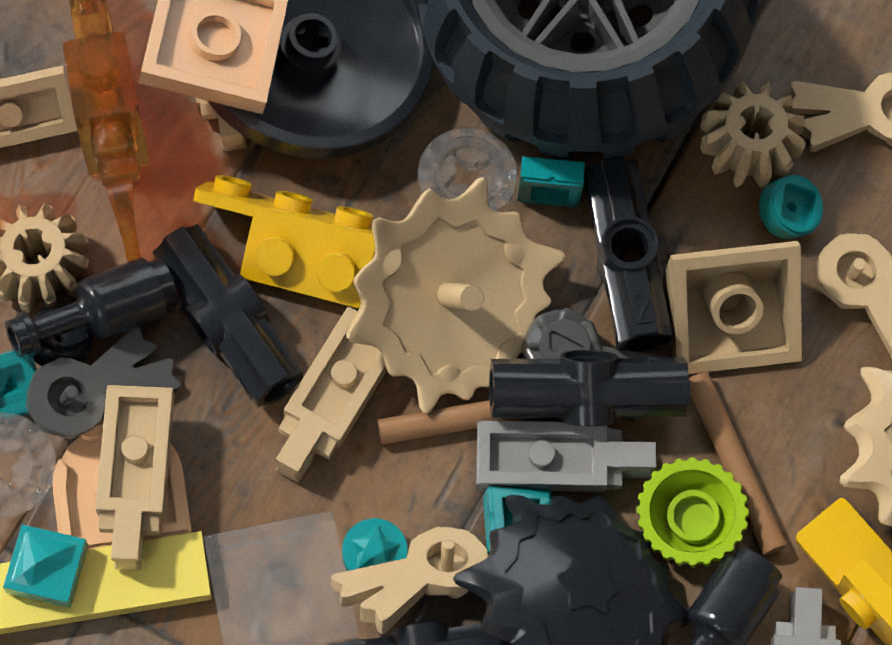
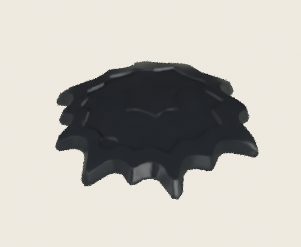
M599 493L591 495L583 503L573 502L564 496H556L545 504H537L522 495H507L505 504L513 515V522L506 527L494 529L490 532V554L488 557L456 573L453 577L456 585L477 594L485 600L487 609L481 623V629L485 633L506 641L511 645H667L668 638L672 632L690 624L687 617L688 610L673 597L668 588L670 572L667 567L659 563L652 556L650 550L652 544L644 540V531L634 530L624 525L616 517L605 497Z

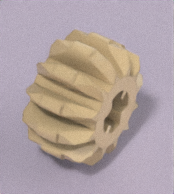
M743 80L741 84L736 86L734 97L723 92L713 103V110L704 113L700 128L706 133L702 137L700 144L702 154L716 156L711 167L714 175L723 173L728 169L734 171L733 183L736 188L743 185L747 176H753L755 182L762 189L769 184L772 173L781 178L789 175L793 167L792 159L801 157L805 147L804 139L799 136L805 127L804 116L789 114L793 106L791 95L778 100L771 98L772 88L769 82L760 88L759 94H753ZM751 132H756L753 139L749 138Z
M46 202L39 209L36 217H30L26 207L19 204L16 209L18 221L11 224L6 220L0 219V299L6 303L18 296L21 310L29 313L35 306L38 298H43L47 307L58 306L56 294L60 291L68 296L77 298L76 289L78 283L74 278L89 276L91 271L89 260L83 256L90 250L87 235L75 233L78 226L75 218L69 213L55 219L53 207ZM47 252L48 257L46 259L38 255L40 263L27 264L26 259L28 257L33 261L36 260L34 253Z

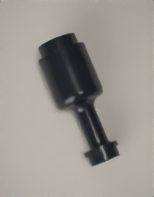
M140 257L81 280L77 285V300L74 303L34 318H30L25 311L19 312L15 318L5 321V329L11 347L19 358L28 354L35 356L41 352V342L81 327H88L94 336L105 339L162 318L166 314V309L177 305V290L173 277L163 260L156 258L147 261L145 258Z
M738 548L733 557H724L688 611V622L696 630L695 637L690 645H746L779 596V591L776 587L782 579L780 571L767 559L746 548Z

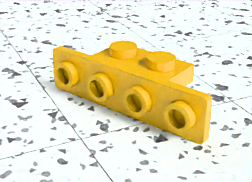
M216 175L214 182L206 181L195 189L193 198L195 202L253 217L240 275L245 279L360 308L361 300L353 280L357 273L375 256V243L372 231L373 214L345 206H338L335 213L311 207L313 199L294 192L276 191L275 198L251 192L252 183L225 175Z
M839 498L800 530L795 537V542L842 595L839 601L848 615L861 628L866 630L870 627L885 645H892V551L846 499Z

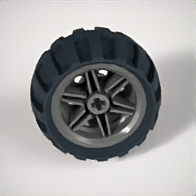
M418 0L420 19L428 48L438 70L455 96L473 110L483 124L505 139L512 142L524 140L537 146L541 154L564 159H571L574 151L602 152L604 159L631 155L634 152L635 146L652 139H655L657 142H665L686 129L704 107L713 104L734 77L751 40L759 0ZM529 1L537 3L539 7L530 20L523 18L518 13V8L521 4ZM638 8L649 10L652 14V19L649 23L640 27L632 25L630 17L633 10ZM574 40L584 43L595 42V45L587 52H578L572 49L570 43Z

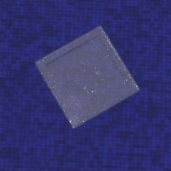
M333 511L203 536L224 645H329L359 639L352 605L347 607L341 606L340 593L331 587V576L336 573L345 572Z

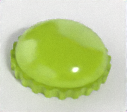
M690 457L686 461L680 458L676 459L673 464L665 463L660 471L652 472V478L644 482V491L638 495L640 505L636 508V512L640 516L638 525L644 531V540L652 544L651 547L655 553H661L664 560H673L678 566L688 564L691 568H696L699 564L710 566L713 561L720 562L726 554H732L735 551V545L742 542V533L748 528L746 518L749 517V509L745 507L747 497L741 493L742 486L739 482L734 481V476L731 472H725L720 464L713 465L708 459L698 461L694 457Z

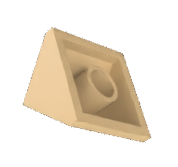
M798 241L670 255L662 281L672 330L670 344L672 356L674 358H684L687 361L688 374L802 361L801 246Z

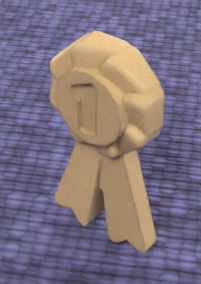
M885 73L876 77L865 92L800 81L791 82L790 93L794 99L792 100L793 106L790 113L820 115L804 119L805 127L801 135L809 139V152H817L864 130L892 146V73Z
M840 234L826 245L817 259L818 288L836 303L839 308H864L892 358V255L878 240L870 235Z
M435 527L412 539L407 558L336 573L331 576V587L340 593V604L343 607L362 602L360 605V621L374 623L377 631L380 634H384L424 594L448 595L450 598L457 599L469 592V590L456 585L453 577L456 573L488 557V550L474 534L467 530Z

